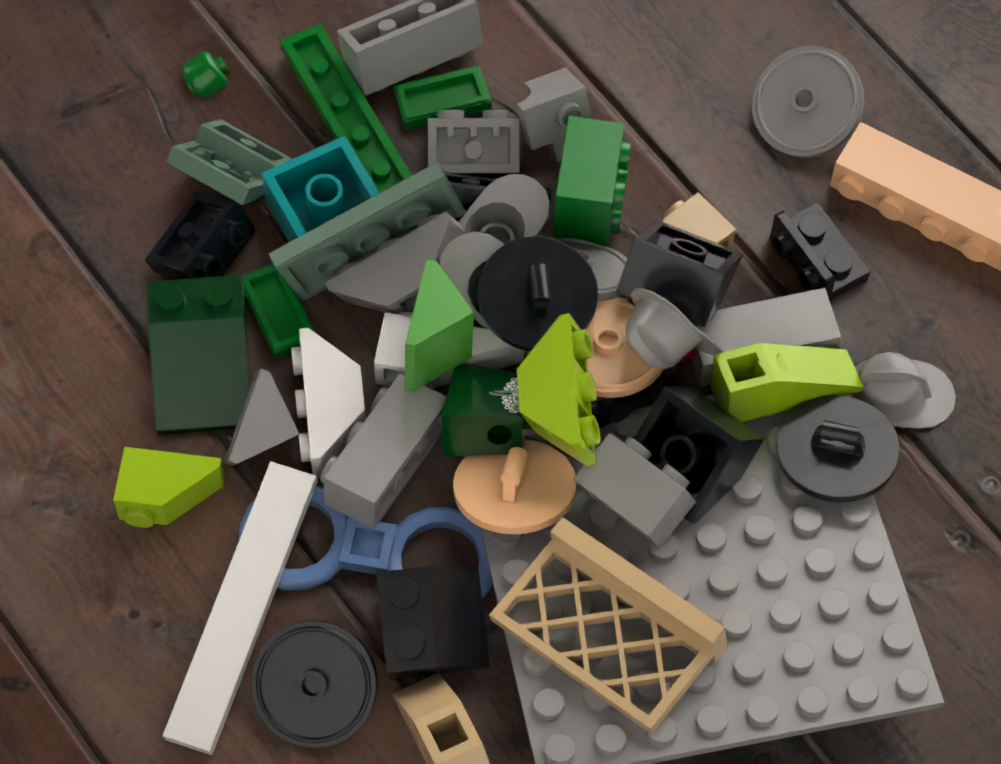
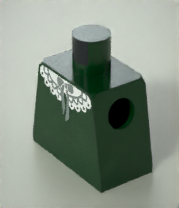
M461 364L454 368L441 416L443 456L508 455L509 450L513 447L523 448L527 429H534L519 410L517 373Z

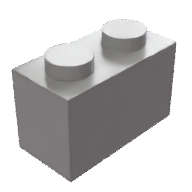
M609 433L595 451L596 464L591 466L584 465L573 480L589 496L660 548L696 503L694 498L685 489L690 482L668 464L660 470L650 463L648 459L652 456L651 452L629 436L625 442H622Z

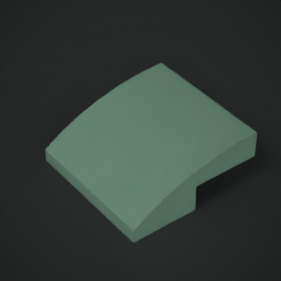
M220 119L200 124L194 141L172 146L166 163L244 205L264 195L261 173L292 160V158Z

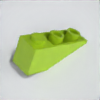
M757 343L714 354L711 389L717 404L741 422L791 410L813 398L830 395L845 396L863 391L864 389L847 349Z

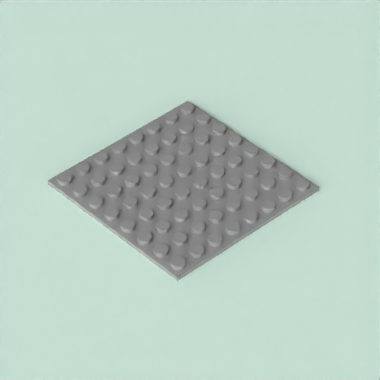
M714 395L706 396L711 401L717 404ZM653 405L638 408L632 411L624 420L617 423L612 422L600 428V444L609 433L622 442H625L629 436L634 439ZM793 409L742 422L765 438L742 478L696 523L691 524L683 518L660 548L589 496L576 483L574 503L563 517L723 625L726 631L728 647L716 662L712 659L665 719L651 734L504 630L535 764H653L943 708L944 700L874 495L852 502L824 501L799 490L787 479L781 470L776 454L777 435L783 420ZM527 429L525 439L539 441L557 449L569 460L575 474L584 466V464L538 435L534 430ZM600 444L595 445V451L600 446ZM557 522L547 528L527 534H501L480 527L497 604L552 539L550 531ZM556 558L542 573L544 587L573 583L571 568ZM578 574L579 582L588 581ZM535 582L530 589L537 588V582ZM603 590L580 593L583 615L613 611L611 596ZM574 594L545 598L548 620L577 616ZM539 599L518 602L508 616L519 624L541 621ZM618 601L619 610L627 608ZM642 617L620 621L623 643L653 639L652 625ZM614 622L585 626L588 648L617 644ZM579 627L549 631L551 647L558 652L581 649ZM658 629L659 638L668 637L667 634ZM543 632L533 633L544 641ZM683 645L661 648L664 672L686 669L696 656V654ZM655 650L625 654L628 677L658 673ZM619 655L589 659L591 675L599 681L622 678ZM583 660L574 661L575 664L584 669ZM675 681L666 682L667 692ZM660 683L630 688L632 704L648 715L662 699ZM624 689L614 690L625 698Z

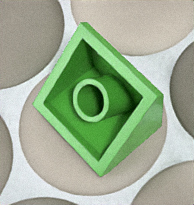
M426 259L405 342V389L413 391L472 358L474 311L436 260Z

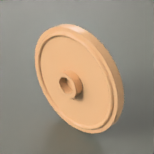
M615 297L612 300L598 301L594 317L586 329L593 346V357L587 359L588 371L594 378L598 397L617 398L632 395L651 385L663 371L661 368L651 367L643 362L627 343L626 324L635 306L629 303L626 298Z
M525 439L523 448L513 447L509 450L508 455L466 456L457 467L454 475V498L462 514L472 523L483 529L501 534H527L547 528L566 515L576 497V482L573 480L576 474L569 460L557 449L539 441Z

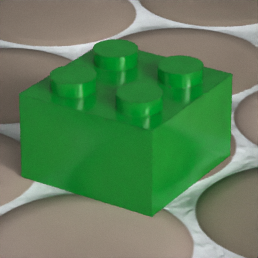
M569 116L556 190L553 237L574 238L608 246L610 232L619 234L631 143L623 142L624 123Z

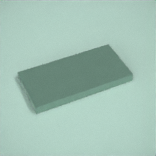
M436 162L269 253V256L275 268L300 299L305 301L327 289L325 282L337 276V272L341 267L351 262L366 259L376 253L377 248L387 240L407 235L417 229L418 223L426 217L435 214L441 215L447 212L456 219L464 215L466 211L439 163Z

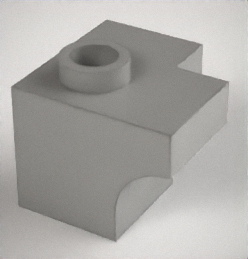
M566 67L524 82L527 98L516 104L527 146L531 150H535L548 145L550 155L557 162L562 160L569 116L592 119L586 87Z

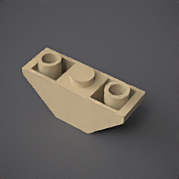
M439 673L393 693V698L426 764H490L483 743L461 700Z

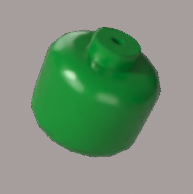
M201 51L183 64V74L181 75L194 95L207 97L227 87L228 78L225 73L230 69L220 55L214 58L209 52Z

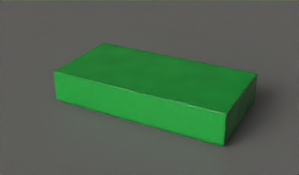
M479 65L393 85V95L405 131L427 126L428 118H437V111L462 110L464 111V116L492 110V101Z
M274 264L242 275L246 302L274 361L292 354L291 347H301L299 329L309 328L315 332L298 295L275 268Z

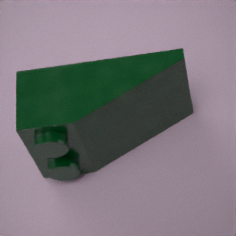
M242 275L146 282L148 332L157 435L235 429L251 386L247 305Z

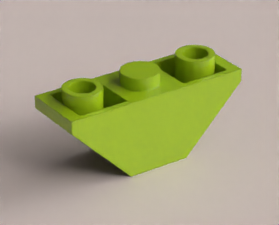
M567 313L560 315L517 368L519 410L538 435L585 466H591L596 464L595 445L600 444L601 441L599 425L595 416L592 415L591 401L597 399V390L594 378L588 371L587 362L588 358L593 357V346L588 331L586 329L581 330L572 316Z

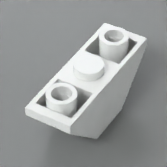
M302 328L299 329L301 347H291L294 376L303 375L304 389L295 390L298 419L307 418L308 433H299L301 462L311 461L312 474L316 475L317 478H321L322 471L328 460L332 456L339 457L345 449L348 435L353 426L358 421L364 422L366 420L361 366L311 329Z

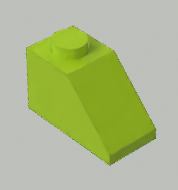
M124 447L113 498L119 520H124L127 524L140 528H148L153 526V524H170L224 487L225 474L222 460L216 457Z

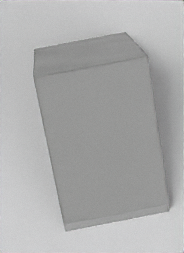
M259 369L255 372L223 463L231 466L236 465L299 435L269 371Z

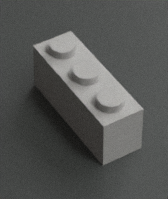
M409 0L337 30L343 62L365 96L373 92L382 91L394 83L413 75L424 73L427 69L453 58L461 57L467 52L484 45L476 0Z
M825 288L719 309L706 327L700 325L697 327L719 344L724 352L757 343L838 349L841 340V334ZM694 349L696 356L691 357L699 387L710 385L712 382L714 355Z
M400 373L389 388H381L373 401L369 416L364 422L358 421L353 426L348 435L345 449L339 457L332 456L322 471L320 480L324 484V504L375 530L442 435L441 416L447 396L426 386H422L415 391L405 389V376Z

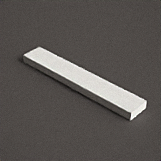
M270 461L162 735L165 740L213 755L318 483L316 475Z

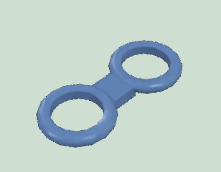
M316 485L309 505L318 508L330 519L334 528V541L329 552L318 563L303 569L284 568L277 588L284 591L309 590L328 582L341 569L376 575V572L403 569L402 556L408 543L418 534L432 528H449L462 533L473 543L479 556L478 568L482 598L490 591L493 583L480 527L468 520L459 509L453 507H427L407 515L398 525L379 522L374 530L325 505L324 488ZM255 500L248 505L239 524L238 542Z

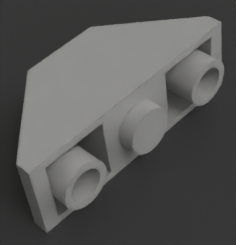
M447 212L441 215H431L420 221L417 229L407 235L382 243L377 248V252L366 259L344 265L338 270L337 276L326 281L325 284L330 292L347 303L383 313H413L426 259L436 260L439 264L440 256L447 244L459 235L465 234L462 225Z

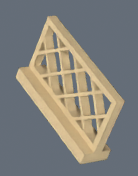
M562 517L550 531L552 538L489 614L490 619L643 729L653 734L712 659L716 662L728 647L725 627ZM555 558L571 568L573 583L543 586L542 573ZM578 574L588 581L579 582ZM535 582H537V588L530 589L531 586ZM603 590L611 596L613 611L583 615L580 593ZM574 594L577 616L548 620L545 598ZM539 599L541 621L519 624L508 616L518 602ZM618 601L627 608L619 610ZM642 617L651 623L653 639L623 643L621 620ZM607 622L615 623L617 644L594 648L587 647L585 626ZM579 627L580 650L558 652L551 647L549 631ZM658 629L667 634L668 637L659 638ZM543 632L544 641L533 633ZM683 645L696 654L686 669L664 672L661 648ZM655 650L658 673L628 677L625 654ZM619 655L622 678L599 681L591 675L589 659ZM583 660L584 669L575 664L574 661ZM675 681L667 692L666 682ZM660 683L662 699L649 715L632 704L631 687ZM624 689L625 698L614 690Z

